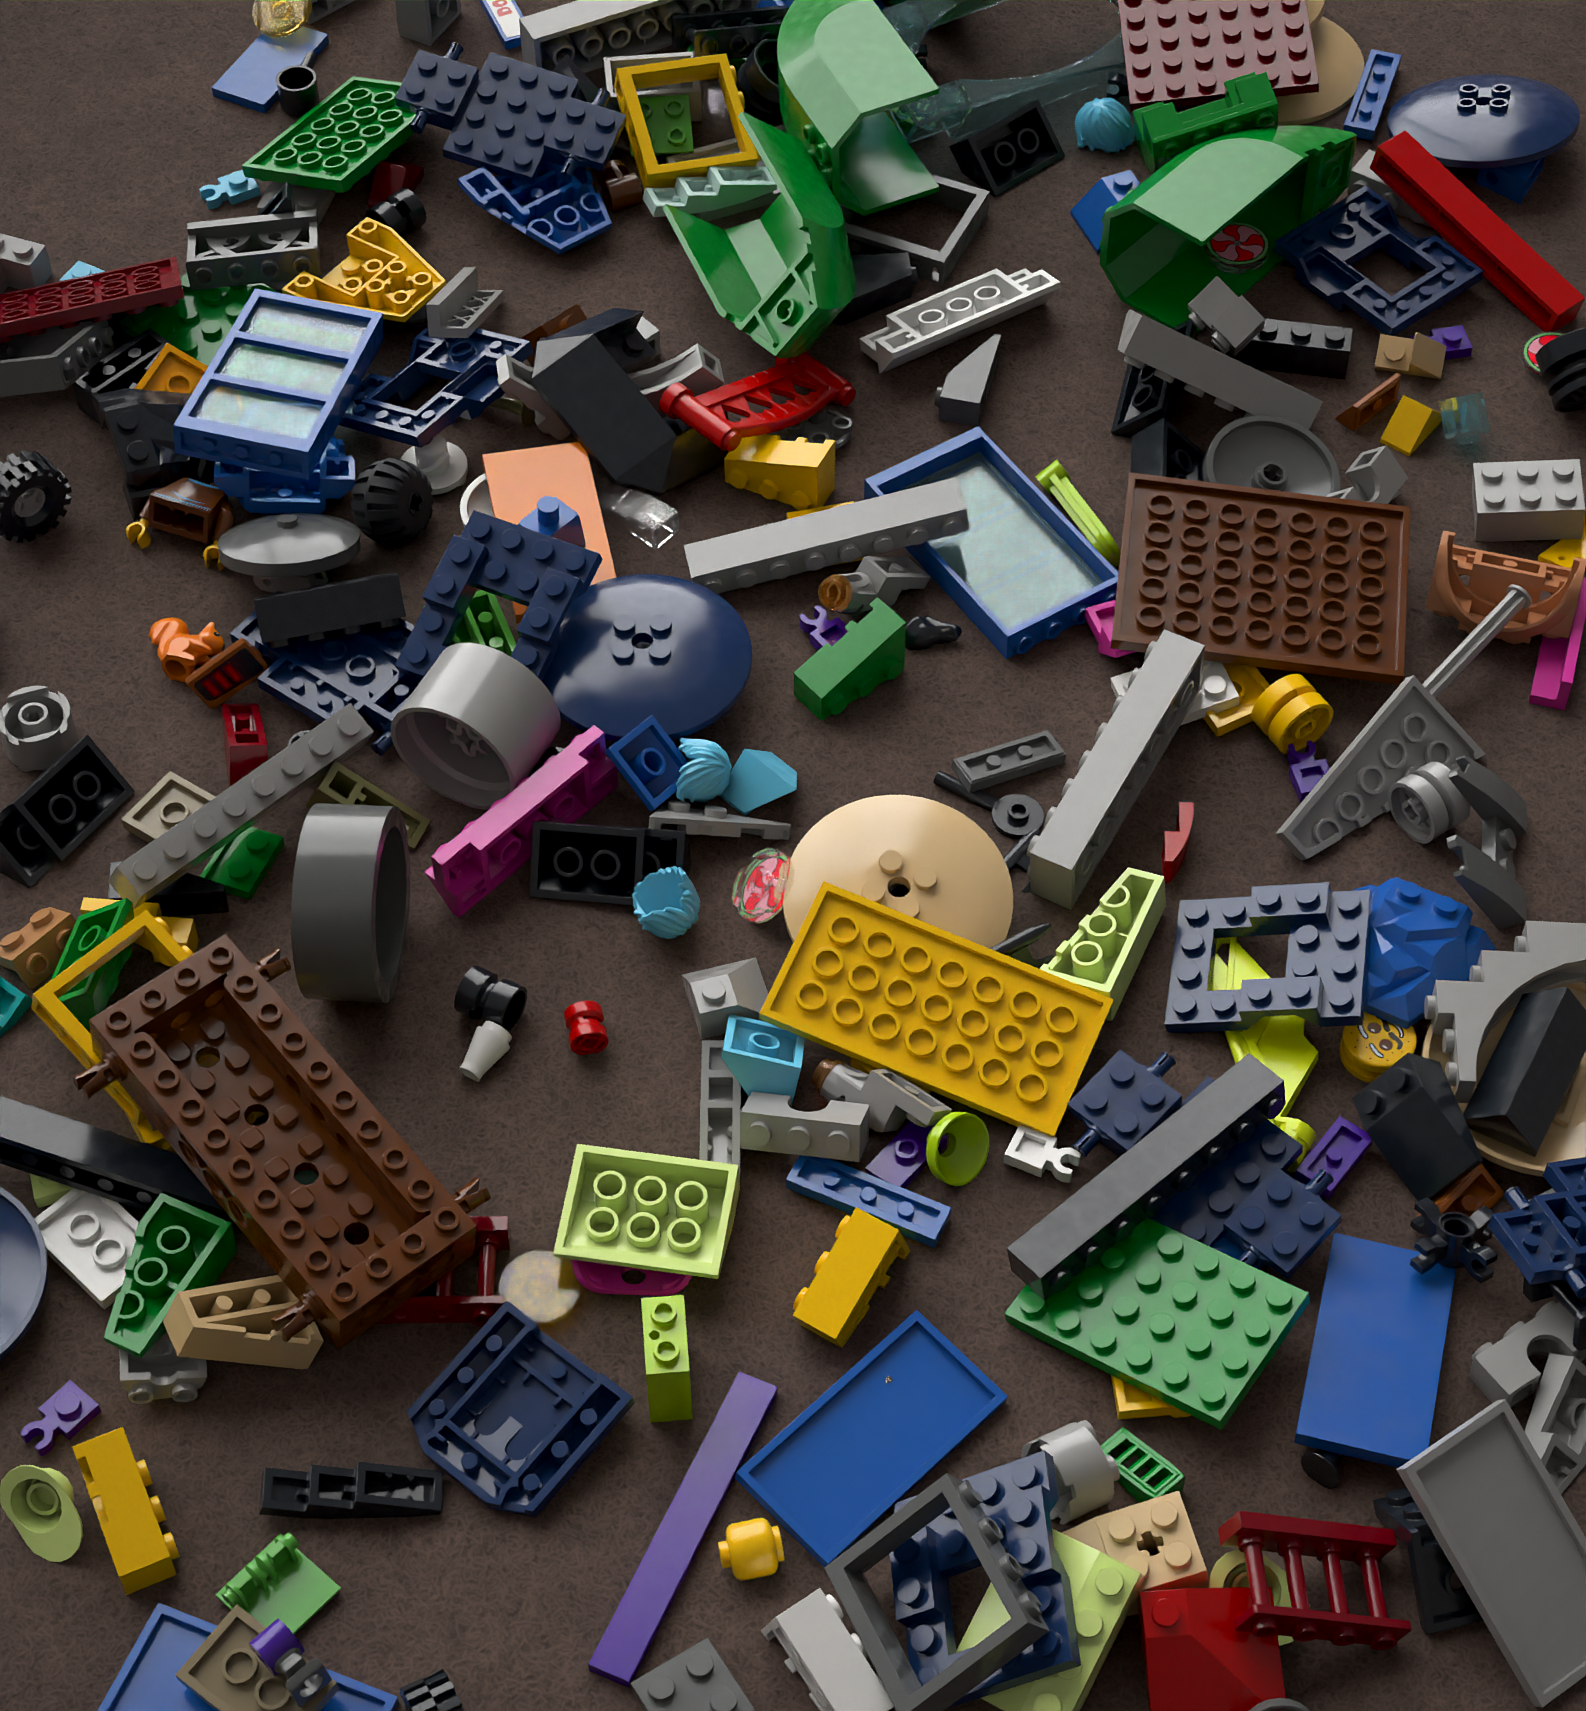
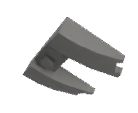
M1465 755L1458 757L1456 762L1461 770L1459 768L1450 770L1448 778L1482 819V851L1458 835L1447 837L1448 849L1453 850L1464 863V865L1460 866V871L1453 872L1454 878L1497 929L1525 923L1527 921V892L1515 880L1516 869L1513 863V850L1516 849L1515 836L1527 832V803L1508 783L1494 772Z

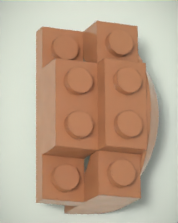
M1443 530L1425 609L1433 610L1434 613L1440 616H1453L1460 622L1458 629L1465 630L1470 634L1505 598L1507 588L1515 584L1529 593L1532 605L1527 609L1522 608L1494 638L1502 639L1511 644L1522 642L1530 644L1531 637L1539 634L1552 639L1560 637L1569 638L1584 577L1586 559L1574 557L1572 568L1483 551L1454 545L1456 533ZM1459 576H1470L1468 587ZM1541 591L1551 594L1550 597L1539 602Z

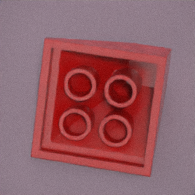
M1249 1587L1181 1588L1139 1593L1137 1607L1149 1711H1249L1257 1704L1269 1699H1286L1278 1635L1259 1638L1253 1636L1252 1632L1235 1630L1234 1620L1252 1606ZM1268 1587L1270 1603L1274 1606L1272 1587Z

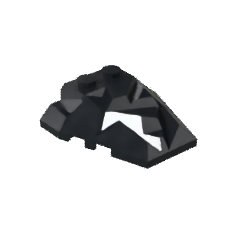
M124 388L92 396L102 429L108 428L125 477L123 492L133 521L140 519L138 516L152 491L157 488L165 487L182 478H191L207 484L214 482L215 461L175 454L173 425L192 394ZM214 396L201 419L238 426L242 416L235 397Z

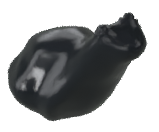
M915 616L906 624L905 647L908 650H924L932 645L957 641L962 634V629L958 625L941 622L930 616Z

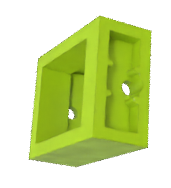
M684 1295L641 1298L650 1423L693 1419Z

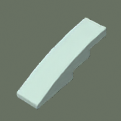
M709 166L706 177H677L674 188H645L642 199L653 217L666 216L662 209L665 204L688 214H694L743 203L777 190L778 186L766 166Z

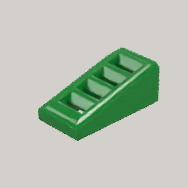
M1124 1427L1101 1445L1105 1456L1109 1455L1122 1443L1128 1447L1126 1451L1114 1459L1120 1472V1478L1116 1481L1139 1503L1183 1490L1186 1476ZM1136 1455L1139 1460L1127 1469L1123 1466L1125 1462ZM1146 1465L1151 1469L1142 1478L1136 1476ZM1158 1476L1162 1481L1154 1488L1149 1486L1148 1484Z

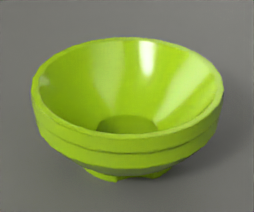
M952 1112L944 1116L931 1129L926 1139V1158L931 1173L940 1181L953 1186H961L971 1182L982 1170L989 1152V1134L986 1125L976 1115L966 1112ZM947 1133L949 1145L947 1150L940 1155L938 1151L940 1139Z

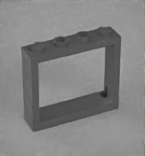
M931 174L939 185V192L921 197L920 199L965 212L940 252L849 224L857 212L840 204L851 256L908 252L910 265H916L917 278L943 286L988 216L990 191Z
M92 318L79 321L80 324L72 328L60 329L59 325L48 327L43 334L27 336L25 332L12 335V340L0 343V397L66 390L115 349L111 337L114 332L109 327L108 321L94 322Z
M948 1473L824 1567L896 1711L946 1710L1049 1632L1039 1609L1042 1604L1031 1591H1027L1021 1580L1024 1573L1020 1564L1011 1554L1006 1553L1000 1542L1003 1538L1000 1528L992 1518L985 1515L980 1506V1503L983 1501L981 1494L974 1491L969 1480L963 1481ZM951 1507L1011 1619L921 1686L864 1573Z

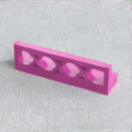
M1584 577L1569 638L1560 637L1552 639L1542 635L1528 703L1565 710L1573 683L1586 617V578Z

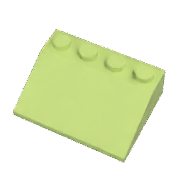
M577 1144L553 1255L557 1258L718 1279L736 1213L740 1191L739 1165Z
M1052 1529L1054 1547L1070 1579L1081 1666L991 1694L981 1699L1003 1711H1080L1145 1580L1141 1572ZM992 1582L956 1653L975 1647L1011 1619Z

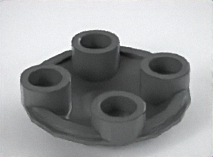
M826 406L809 419L784 429L788 441H796L798 437L807 438L809 443L823 444L826 439L835 440V449H838L850 439L852 421L849 417L827 409Z

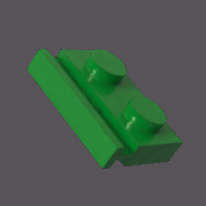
M250 827L217 850L200 877L224 884L226 893L251 900L285 845L283 836Z

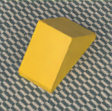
M1403 395L1380 442L1410 456L1439 425L1445 415Z

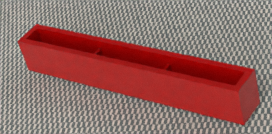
M1406 130L1377 147L1370 169L1460 254L1483 269V275L1542 331L1553 333L1576 318L1585 297Z

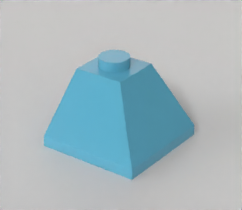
M729 1014L721 1058L748 1096H750L751 1092L791 1096L792 1106L802 1066L805 1038L764 1021Z

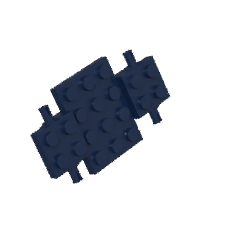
M456 42L451 43L446 56H438L418 50L395 96V106L410 110L416 114L410 125V129L414 133L417 131L418 134H421L426 123L451 131L443 147V157L477 168L485 166L490 172L533 185L544 160L563 166L559 172V177L563 180L566 178V181L572 180L577 167H591L604 171L626 124V114L605 108L611 97L610 92L606 89L604 93L603 89L598 90L593 103L584 102L574 98L579 88L578 79L490 52L478 76V68L458 62L463 52V47L459 43L456 46Z
M255 610L230 633L232 643H235L240 638H244L258 649L266 664L270 665L257 678L259 688L319 724L349 703L353 705L362 717L366 714L367 724L384 733L371 744L372 750L379 754V756H383L393 745L391 737L392 720L421 682L419 678L399 672L394 666L414 628V625L401 618H398L400 625L378 628L377 622L363 625V632L342 635L341 629L327 631L328 638L307 642L304 635L291 638V645L271 648L270 642L262 643Z
M1119 1050L1067 1103L1068 1112L1083 1122L1088 1130L1073 1144V1148L1085 1158L1100 1142L1120 1157L1215 1080L1207 1076L1182 1102V1095L1164 1083L1162 1079L1170 1068L1176 1064L1175 1059L1171 1055L1168 1057V1053L1163 1052L1150 1067L1139 1064L1122 1050ZM1268 1119L1255 1129L1252 1136L1246 1142L1238 1143L1229 1150L1218 1165L1212 1168L1208 1167L1197 1176L1187 1190L1178 1192L1165 1202L1159 1213L1155 1216L1147 1217L1209 1247H1213L1224 1236L1244 1252L1237 1260L1252 1267L1257 1262L1272 1267L1287 1280L1341 1223V1214L1323 1202L1320 1194L1333 1183L1334 1178L1329 1172L1326 1174L1325 1169H1320L1307 1185L1297 1182L1287 1175L1285 1171L1303 1153V1145Z
M1586 1157L1547 1163L1543 1176L1556 1193L1533 1196L1532 1200L1528 1201L1519 1187L1508 1189L1504 1194V1198L1513 1210L1493 1214L1488 1225L1530 1285L1563 1280L1569 1284L1579 1299L1586 1297V1278L1584 1277L1586 1276Z

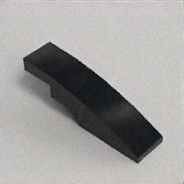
M357 1462L355 1469L311 1464L308 1472L265 1467L261 1481L259 1515L310 1519L440 1515L442 1509L443 1471Z

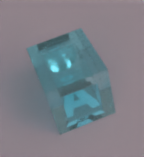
M1483 392L1438 401L1446 441L1458 439L1459 445L1479 442V434L1490 432Z

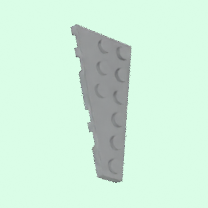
M1415 676L1406 677L1275 835L1298 859H1308L1341 840L1343 836L1356 828L1368 824L1373 818L1390 811L1388 804V790L1390 786L1427 763L1439 762L1450 770L1461 769L1456 762V758L1465 755L1472 760H1476L1485 755V753Z

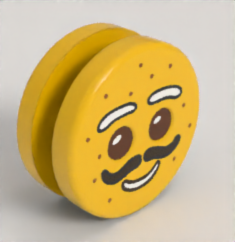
M1364 1012L1363 1025L1344 1026L1339 1047L1341 1061L1353 1076L1371 1083L1407 1053L1414 1054L1417 1043L1416 1033L1412 1026L1405 1029Z

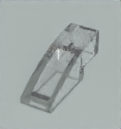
M603 486L597 491L603 522L630 541L637 537L656 550L679 531L678 511L656 498L620 486Z

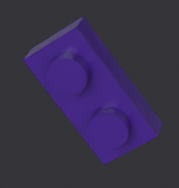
M1339 1116L1296 1169L1294 1179L1307 1185L1320 1169H1325L1326 1174L1329 1172L1334 1181L1320 1195L1329 1200L1370 1149L1373 1140L1367 1132Z

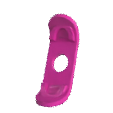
M572 1260V1267L577 1280L588 1290L601 1294L668 1296L681 1291L688 1285L692 1277L691 1275ZM629 1270H639L645 1274L646 1278L639 1284H628L622 1279V1275Z

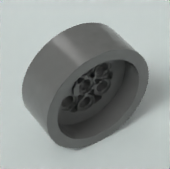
M316 803L310 808L302 827L293 877L291 937L294 969L299 989L306 999L388 1003L393 998L400 980L409 923L410 857L404 817L400 809L395 806Z

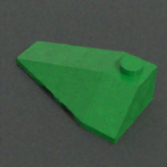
M164 1193L159 1194L138 1223L131 1258L128 1257L124 1269L126 1274L120 1293L116 1295L104 1335L106 1343L139 1358H142L167 1332L163 1320L177 1293L212 1286L238 1250L232 1223Z

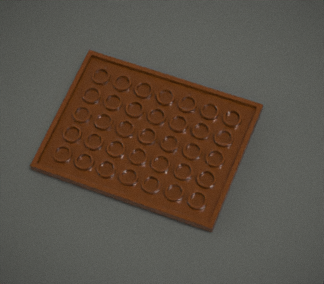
M1129 472L1110 648L1146 653L1149 644L1152 641L1157 642L1165 629L1205 645L1204 660L1400 685L1404 678L1411 507Z

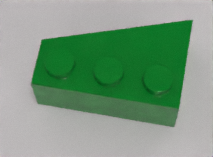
M878 597L869 604L873 610L858 624L852 620L844 627L848 633L833 646L826 643L794 672V696L821 721L832 714L837 715L841 713L847 704L860 696H868L876 686L887 679L892 680L896 678L904 669L906 622Z

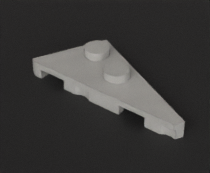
M670 800L668 805L663 804L649 818L648 827L661 829L664 824H677V830L687 831V834L740 837L741 833L760 835L763 839L789 840L791 824L731 815L727 814V809L717 806H705L704 810L690 808V803L679 800Z

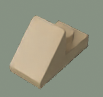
M1416 332L1414 339L1380 334L1374 369L1441 379L1447 346Z

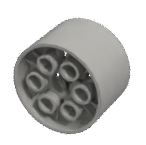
M457 643L447 647L440 654L395 715L391 723V737L399 756L407 767L430 788L444 797L469 807L489 810L495 801L503 799L517 787L521 780L529 776L557 736L561 726V718L552 694L542 681L523 664L509 655L485 645Z

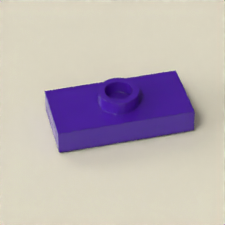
M910 1121L865 1167V1173L905 1189L928 1165L926 1139L933 1127L931 1125L921 1127ZM945 1135L940 1139L939 1152L947 1145V1136Z

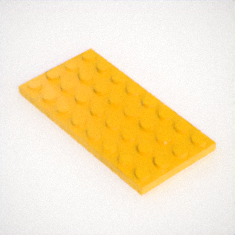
M823 881L759 1012V1019L875 1068L888 1069L901 1075L913 1084L1016 1127L1021 1125L1054 1138L1068 1108L1067 1103L1073 1097L1114 999Z

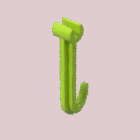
M1056 459L1035 477L1050 496L1053 494L1094 548L1110 564L1119 567V547L1102 522L1070 483L1072 478Z

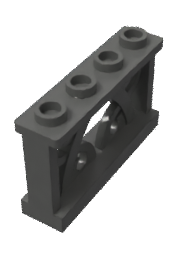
M316 209L187 223L188 245L185 265L191 290L293 280L302 271L316 277L321 276V233Z

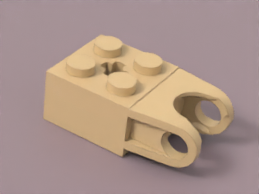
M1179 1491L1094 1517L1062 1532V1534L1141 1572L1145 1580L1127 1616L1138 1614L1137 1597L1140 1592L1181 1588H1209L1207 1569ZM1151 1552H1159L1158 1554L1153 1556L1149 1555V1553Z

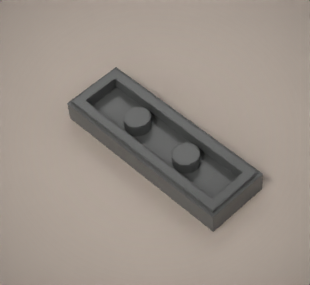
M1046 730L953 759L951 769L967 791L971 793L1060 765L1065 762L1066 753L1051 733Z

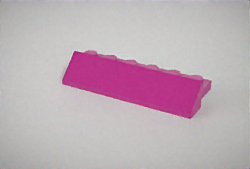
M593 725L583 734L577 735L570 745L556 756H551L538 771L530 777L521 780L512 792L503 799L495 801L486 813L476 821L468 823L459 835L449 843L441 845L435 854L431 856L432 866L424 872L449 909L458 918L531 859L533 821L575 823L619 786L617 767L605 753V733Z

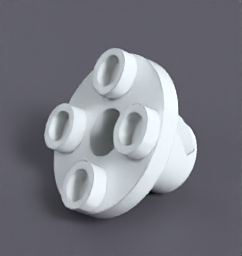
M437 434L429 444L422 448L412 446L401 457V460L412 463L423 471L431 484L432 495L449 492L466 482L468 463L465 453L458 446L446 442V439L440 434Z

